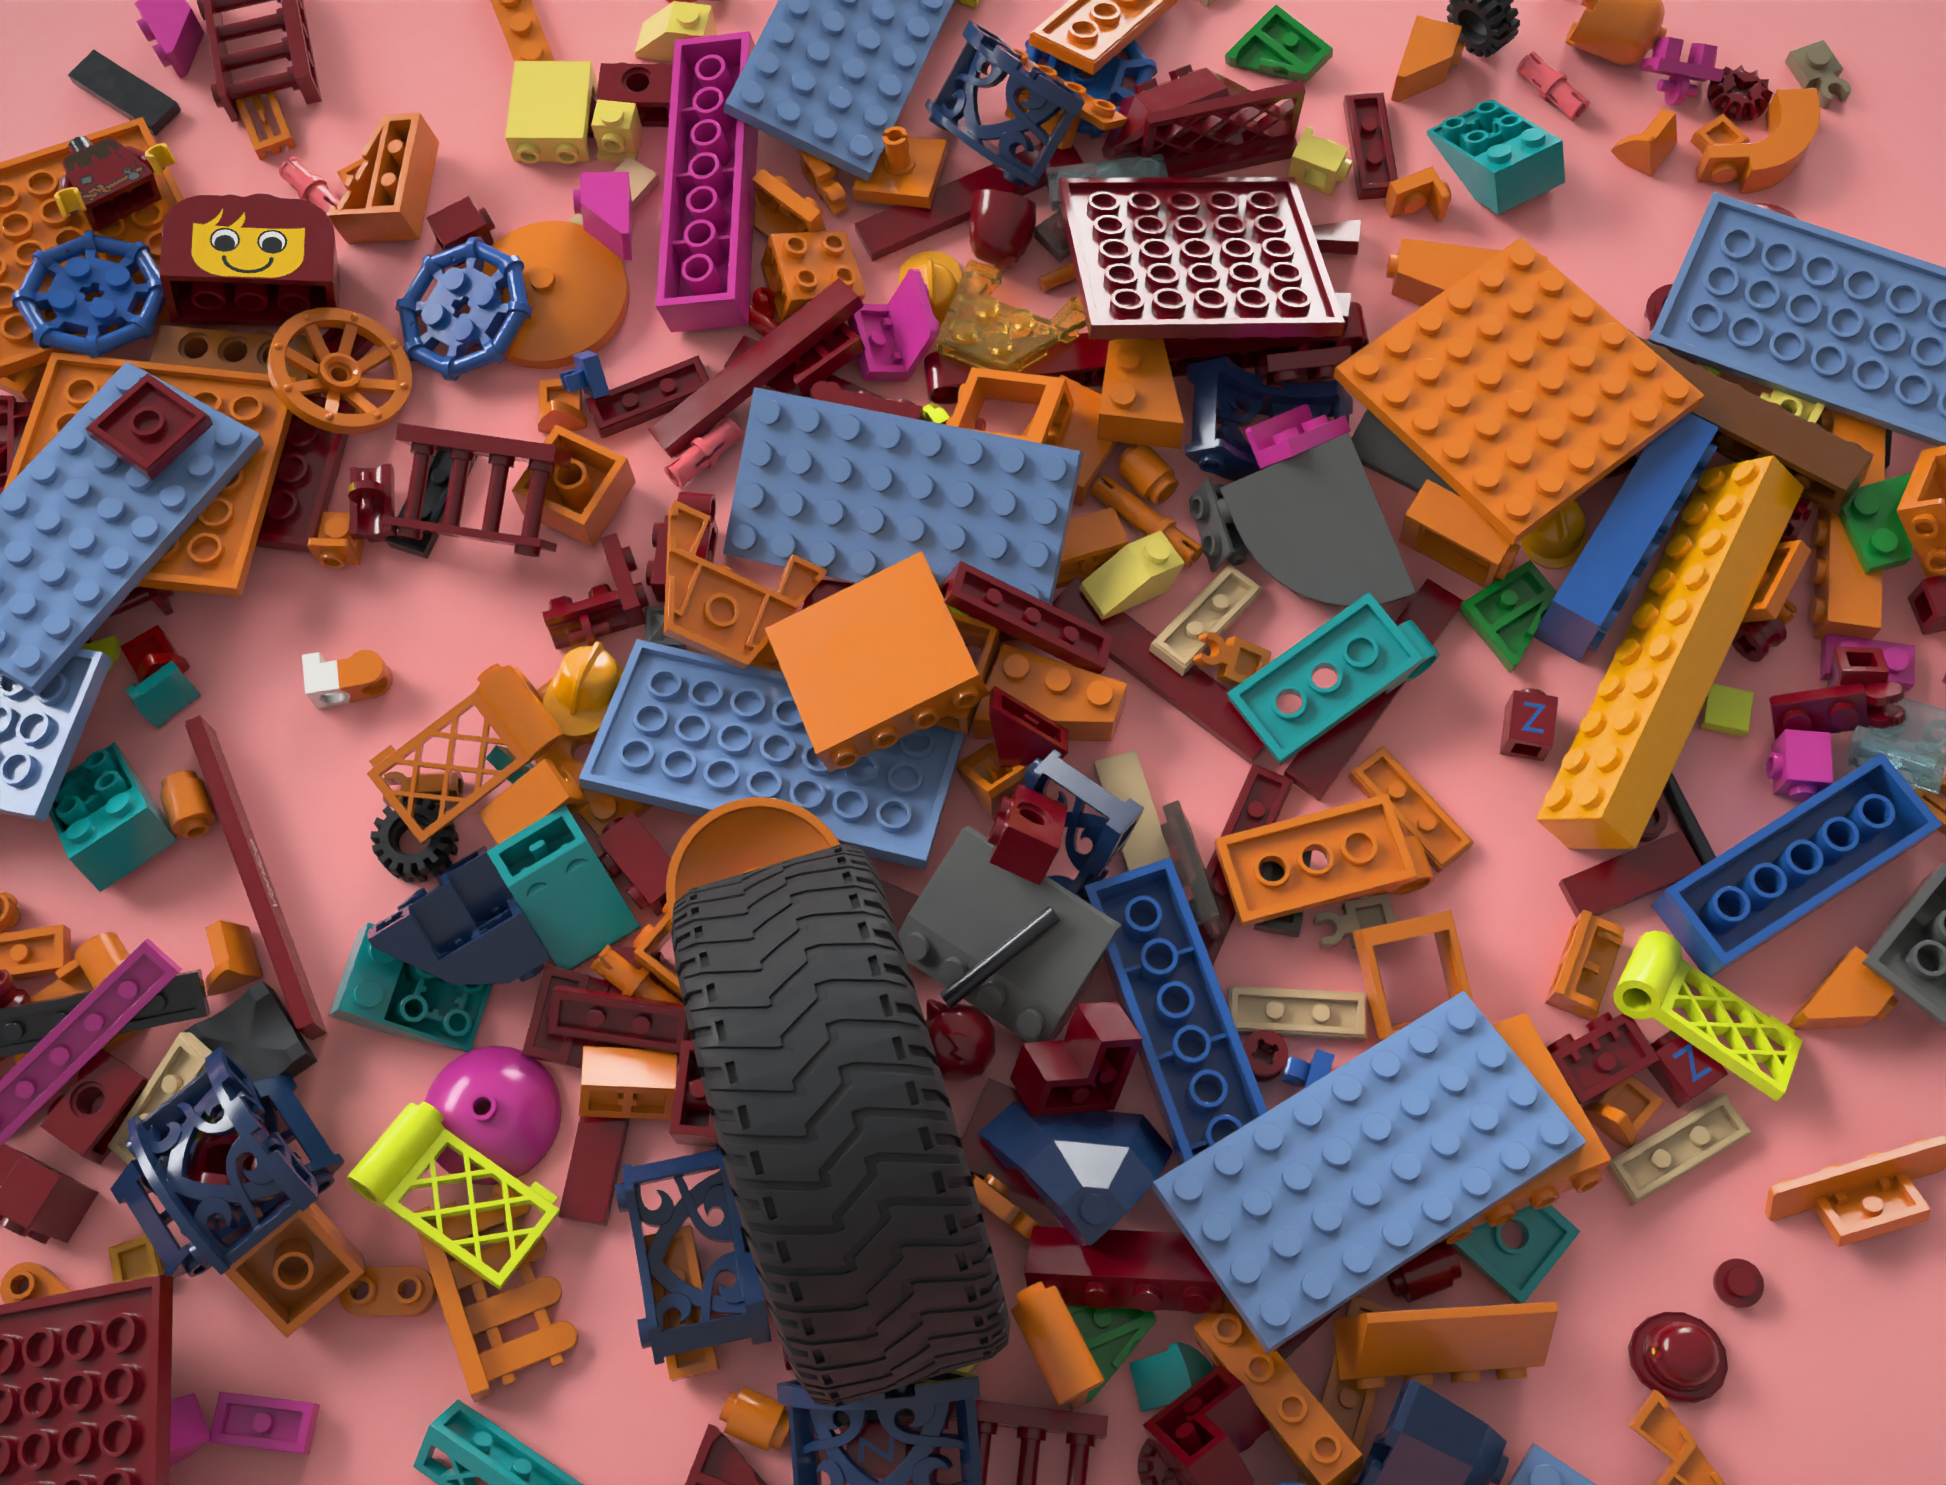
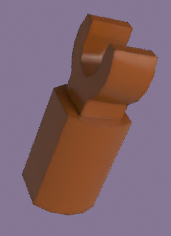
M398 771L384 774V780L388 785H401L400 791L410 792L412 777H406ZM452 771L449 796L463 798L464 781L462 774L458 771ZM445 772L420 773L417 793L441 795ZM383 796V801L386 803V805L392 807L390 803L387 801V799ZM398 796L399 799L402 798L408 804L409 797ZM432 800L434 803H440V801Z

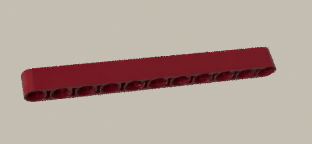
M1351 301L1348 328L1347 330L1343 329L1342 336H1324L1322 338L1282 337L1278 339L1270 337H1242L1239 339L1199 338L1195 340L1163 338L1172 377L1187 376L1189 364L1227 356L1240 368L1245 369L1253 368L1254 363L1269 354L1351 346V355H1354L1369 344L1362 306ZM1088 333L935 351L928 354L923 361L928 398L931 402L940 405L958 403L960 386L966 383L972 367L1058 378L1060 375H1063L1085 387L1103 386L1109 341L1090 339Z

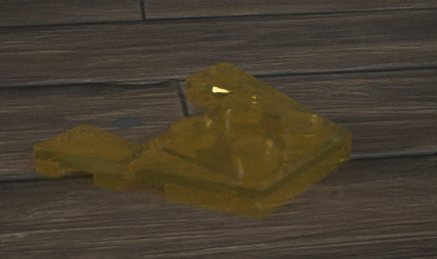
M971 259L966 265L936 339L937 352L978 368L1017 373L1048 355L1047 348L1059 341L1069 343L1079 337L1078 330L1087 326L1081 298L1072 296L1052 319L1038 316L1029 310L1019 309L1000 302L994 297H990L994 290L1002 283L1001 270Z

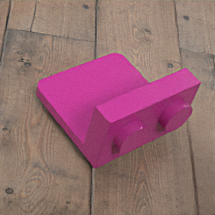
M919 269L908 270L888 304H864L859 311L847 319L849 327L861 338L866 350L857 355L864 381L908 382L939 335V323L933 315L929 302V289L927 284L924 283Z

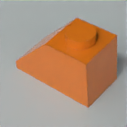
M1420 15L1416 16L1397 73L1391 97L1392 101L1400 102L1446 82L1450 66L1458 68L1465 44L1458 43L1462 26Z
M1855 946L1836 962L1787 1025L1794 1030L1861 1027L1874 1017L1882 1021L1899 1001L1893 996L1897 990L1862 964L1867 954Z

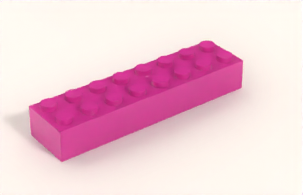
M750 31L674 41L656 308L670 332L748 325L755 188L752 178L756 175L759 129L723 113V110L737 79L755 47Z

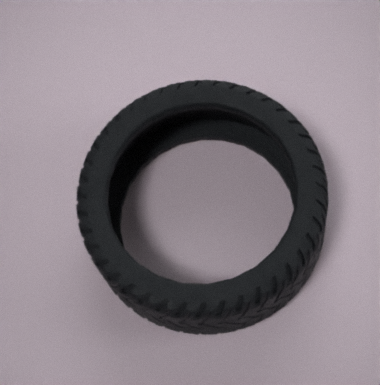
M837 845L690 889L674 903L672 916V943L682 1000L708 1107L741 1223L774 1324L799 1383L816 1405L841 1407L993 1358L1008 1345L1010 1329L1008 1309L941 1071L895 923L874 864L860 847Z

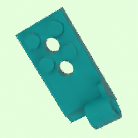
M1368 592L1227 693V697L1279 765H1282L1385 691L1388 694L1404 681H1411L1424 673L1437 661L1440 653L1412 620L1397 626L1371 593ZM1327 668L1336 673L1338 680L1332 687L1320 688L1312 681L1313 674L1319 669ZM1285 694H1294L1301 699L1302 706L1297 712L1286 714L1277 708L1276 703L1278 699Z
M1531 1205L1516 1211L1517 1215L1510 1220L1516 1223L1522 1231V1242L1516 1249L1507 1247L1502 1241L1501 1229L1504 1224L1491 1227L1488 1222L1472 1228L1473 1233L1450 1245L1513 1303H1525L1581 1232L1552 1205L1539 1210H1534Z

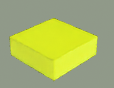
M1712 684L1703 704L1700 728L1745 737L1749 732L1754 692Z

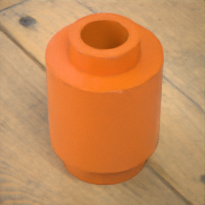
M1131 445L1119 457L1118 462L1120 466L1118 474L1144 501H1151L1154 505H1160L1176 491L1179 481L1174 477L1175 471L1150 446Z
M191 770L177 771L166 776L161 781L162 789L159 795L172 833L183 835L184 838H197L206 834L210 830V826L215 823L216 816L204 781L197 777L196 772Z
M746 1386L742 1387L739 1394L732 1391L729 1393L719 1420L727 1423L724 1433L765 1451L769 1447L781 1451L789 1433L788 1410L785 1409L786 1405L778 1404L777 1399Z

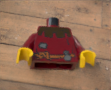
M78 136L68 144V151L71 155L65 157L61 162L66 174L59 178L58 192L54 194V198L62 217H67L68 214H74L78 210H82L91 229L95 232L161 200L162 197L153 173L160 175L166 166L175 165L178 162L166 143L157 144L145 152L131 146H123L115 138L107 137L92 144L87 137Z

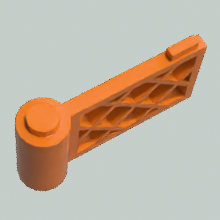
M499 663L490 666L478 676L477 680L480 684L469 696L399 749L395 750L392 745H389L369 760L373 768L366 774L421 844L426 843L528 763L550 751L565 737L564 731L512 665L501 667ZM473 706L484 717L482 737L457 734L460 716ZM451 724L450 733L440 732ZM490 726L500 739L489 738ZM432 737L449 739L446 764L422 762L424 743ZM456 740L481 743L477 768L453 765ZM488 744L505 745L516 758L502 770L484 769ZM415 751L414 760H405L407 756ZM396 765L413 766L410 792L392 790L382 775ZM421 767L445 770L441 795L417 793ZM452 771L476 773L474 792L466 798L449 796ZM483 775H493L491 779L482 785ZM398 796L409 797L407 808ZM416 798L440 801L438 819L423 830L414 818ZM448 802L458 803L446 812Z
M1042 1281L1037 1282L1015 1295L1018 1304L1010 1311L1058 1405L1061 1406L1068 1403L1073 1411L1084 1405L1088 1392L1105 1382L1057 1287L1052 1286L1046 1289Z

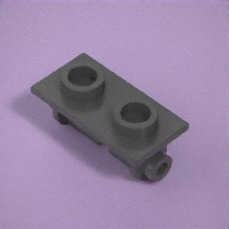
M1207 478L1190 497L1189 503L1191 516L1195 519L1201 538V545L1204 547L1203 553L1207 557L1211 572H1216L1226 560H1230L1233 566L1245 563L1249 550L1244 544L1236 526H1227L1217 505L1216 501L1224 498L1220 490L1224 485L1217 484L1213 486L1212 479Z

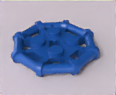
M1029 39L1025 42L1029 60L1038 64L1040 59L1047 60V66L1055 69L1058 77L1066 82L1080 84L1086 88L1088 95L1110 103L1117 102L1121 105L1123 98L1135 94L1134 87L1132 92L1122 87L1125 77H1135V86L1152 79L1157 74L1156 62L1147 57L1135 39L1123 49L1130 60L1124 61L1122 57L1119 60L1117 56H1114L1094 75L1091 74V78L1087 79L1076 75L1082 74L1083 70L1029 45ZM1080 118L1076 132L1090 135L1091 139L1100 138V134L1107 130H1101Z
M92 230L84 231V236L44 252L37 250L32 254L33 262L19 290L12 293V305L21 312L33 333L34 343L41 348L54 347L96 358L102 357V354L138 339H149L154 334L153 327L165 303V296L159 276L160 270L150 255L151 250L149 246L141 241L130 243L95 235V232ZM99 252L123 257L120 263L100 259ZM82 254H86V258H84V257H77V256H80V255H82ZM67 261L64 268H62L59 265L60 263ZM140 269L147 283L136 285L131 276ZM46 274L54 279L48 292H38ZM100 292L103 295L102 298L94 297L92 302H87L86 296L90 293ZM146 301L140 315H134L139 302ZM52 309L57 318L47 323L40 311ZM117 324L118 330L111 333L107 332V327ZM71 331L75 333L87 335V338L67 334V332Z
M470 237L464 244L433 256L429 254L422 258L423 265L403 298L397 299L395 309L400 314L405 344L403 349L409 361L420 362L442 374L443 378L447 381H456L462 374L495 362L501 364L506 359L504 356L505 352L525 319L531 318L533 310L528 304L522 273L525 266L520 257L516 255L509 256L485 244L481 237ZM466 261V268L464 269L454 267L448 269L446 272L443 270L450 266ZM484 262L498 268L492 277L482 273ZM434 278L438 280L427 301H420ZM508 286L511 301L503 303L501 294L504 295L503 289ZM468 303L469 307H471V311L468 313V315L466 313H462L459 316V311L462 308V306ZM417 316L422 317L423 322L427 324L428 331L421 336L419 334ZM439 343L449 348L447 355L444 357L433 352ZM478 344L484 348L465 356V352L470 351L467 347Z

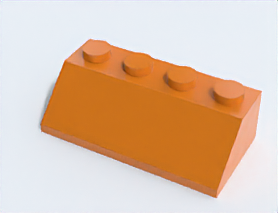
M1557 1301L1372 1312L1333 1319L1339 1380L1357 1379L1358 1389L1388 1387L1387 1377L1403 1376L1404 1382L1412 1379L1422 1385L1435 1384L1434 1374L1450 1373L1451 1383L1481 1381L1480 1371L1496 1370L1497 1380L1528 1378L1526 1368L1545 1365L1558 1314Z

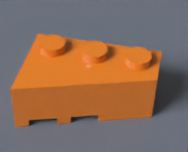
M421 113L383 115L361 153L364 161L355 176L349 175L344 183L347 191L337 207H330L327 215L347 243L420 240L439 147V140Z
M1163 338L1156 340L1115 339L1109 341L1099 409L1097 439L1181 449L1184 421Z
M1003 644L986 686L989 693L994 686H997L1068 729V741H1112L1125 706L1127 683L1006 644ZM990 695L981 699L974 716V739H988V736H994L989 717Z

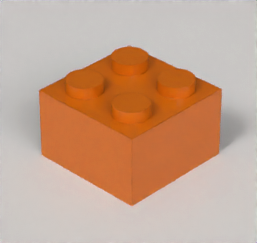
M555 425L544 443L557 445L571 451L572 457L570 469L554 467L553 474L548 475L541 523L594 548L636 483L627 457ZM528 467L512 489V493L523 515L525 514L532 471Z
M312 1203L303 1212L299 1210L233 1263L224 1274L288 1338L364 1273L363 1254L315 1203Z

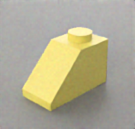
M673 1L643 22L635 50L636 58L673 62L675 40L717 35L712 6Z
M1160 530L1124 546L1081 582L1079 589L1101 620H1104L1169 592L1184 565V561Z

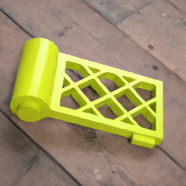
M1650 931L1640 936L1613 992L1617 1008L1623 1014L1633 1019L1644 1020L1653 1017L1777 1102L1786 1092L1803 1041L1794 1034L1795 1030L1772 1015L1766 1016L1683 960L1682 948L1672 935L1662 931ZM1686 982L1697 988L1701 996H1693ZM1672 1008H1684L1691 1022L1678 1015ZM1701 1009H1709L1716 1022H1708ZM1726 1009L1737 1015L1741 1023H1733ZM1716 1035H1724L1731 1049L1721 1044ZM1741 1036H1749L1757 1050H1749ZM1767 1037L1784 1047V1051H1774ZM1757 1063H1765L1773 1078L1762 1072Z
M421 1102L420 1105L409 1103L350 1172L346 1180L364 1199L378 1207L385 1208L480 1277L501 1290L559 1215L560 1209L554 1205L558 1197L536 1181L529 1188L446 1130L441 1124L444 1120L443 1115L429 1103ZM447 1146L463 1157L465 1172L436 1177L435 1160ZM470 1162L481 1170L471 1171ZM430 1168L431 1178L421 1179ZM492 1177L501 1184L503 1199L475 1204L472 1180ZM466 1181L469 1205L440 1209L438 1186ZM432 1187L435 1210L413 1213L400 1204L411 1190ZM508 1189L519 1197L509 1198ZM530 1204L544 1214L534 1228L513 1231L510 1207ZM504 1208L507 1232L479 1236L476 1213ZM470 1214L472 1238L452 1241L443 1234L441 1218ZM436 1219L437 1229L426 1221ZM525 1238L516 1250L515 1240ZM509 1241L511 1258L499 1273L482 1262L480 1245ZM474 1246L475 1256L464 1248Z

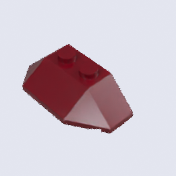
M1191 64L1168 72L1170 80L1157 84L1156 78L1137 84L1133 86L1135 94L1123 98L1118 110L1120 114L1127 117V121L1123 127L1110 129L1101 150L1104 158L1117 156L1141 146L1143 143L1146 113L1241 94L1251 90L1207 67L1192 70ZM1211 115L1202 117L1198 121L1206 120ZM1171 124L1157 126L1156 128L1163 131Z

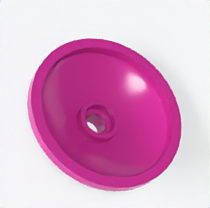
M488 1046L474 1049L454 1059L437 1075L427 1092L424 1102L435 1107L443 1115L444 1120L441 1124L446 1130L513 1177L519 1178L541 1162L556 1139L562 1112L557 1085L547 1069L538 1060L521 1056L522 1051L519 1049L505 1046ZM484 1101H490V1111L485 1115H478L477 1108L479 1104ZM448 1146L436 1159V1162L450 1174L465 1172L463 1157ZM470 1162L471 1171L481 1170ZM492 1177L472 1180L473 1184H500Z

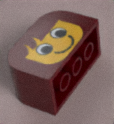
M198 195L178 202L166 214L162 227L159 276L171 323L282 326L288 319L303 311L326 307L339 308L340 274L334 227L326 212L317 205L305 200L276 196Z

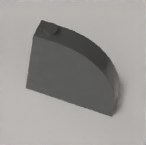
M1349 433L1220 488L1224 498L1216 502L1225 524L1235 523L1244 544L1254 559L1271 577L1292 592L1307 599L1337 607H1348L1368 592L1371 593L1380 605L1393 603L1416 593Z

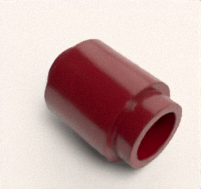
M1443 1241L1421 1253L1386 1276L1396 1297L1403 1295L1408 1303H1412L1452 1287L1453 1281L1462 1277V1270L1452 1246Z

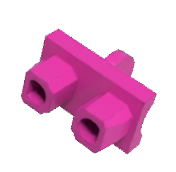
M1658 37L1652 58H1642L1639 70L1670 76L1668 80L1660 79L1658 81L1657 91L1665 92V101L1668 105L1679 106L1686 96L1695 97L1698 87L1691 85L1690 80L1706 82L1707 80L1722 81L1724 70L1715 68L1718 46L1692 43L1686 63L1679 61L1684 40L1673 37Z

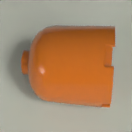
M1582 0L1581 5L1587 8L1584 10L1578 23L1572 22L1565 43L1617 64H1636L1646 56L1650 49L1654 50L1658 37L1666 36L1668 29L1662 27L1665 17L1664 4L1662 0Z

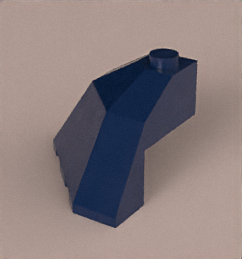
M485 845L445 868L435 876L439 885L431 892L427 893L425 888L416 891L397 907L398 912L379 921L368 930V940L372 947L453 985L506 984L518 978L521 982H524L538 975L545 968L543 963L550 959L540 938L486 851L488 850Z
M1012 1102L977 1132L1006 1170L1017 1169L1079 1245L1091 1246L1125 1216L1152 1187L1153 1181L1159 1178L1173 1152L1144 1114L1098 1111L1032 1117L1025 1103Z
M1410 1379L1402 1384L1384 1431L1376 1434L1358 1482L1351 1485H1489L1490 1482L1499 1485L1509 1461V1457L1503 1455L1507 1441L1489 1424L1421 1383Z

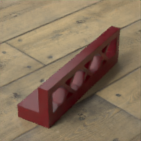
M959 561L940 584L939 589L944 597L943 603L1075 667L1101 674L1106 669L1113 635L962 561Z

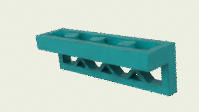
M459 1399L429 1425L413 1465L415 1469L438 1485H476L473 1477L477 1476L487 1482L488 1485H583ZM435 1448L449 1456L453 1468L448 1469L432 1457Z

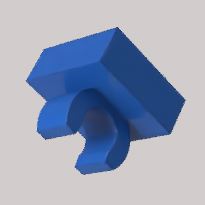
M589 350L573 355L576 369L559 373L563 389H568V392L583 389L586 395L594 399L610 394L598 354Z
M1316 1049L1310 1064L1289 1056L1281 1081L1303 1087V1090L1330 1073L1335 1055Z

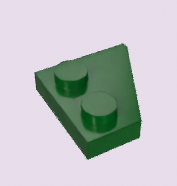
M1276 4L1225 54V63L1231 67L1295 81L1303 80L1306 83L1333 57V48Z
M1912 473L1859 487L1838 514L1865 574L1906 565L1912 558L1913 545H1911L1897 513V508Z
M1529 560L1508 573L1504 580H1497L1462 602L1459 611L1508 672L1511 673L1516 669L1557 591L1533 562Z
M1066 1305L1105 1382L1088 1392L1085 1404L1091 1402L1155 1325L1157 1320L1153 1311L1148 1312L1128 1308L1096 1309L1089 1306Z

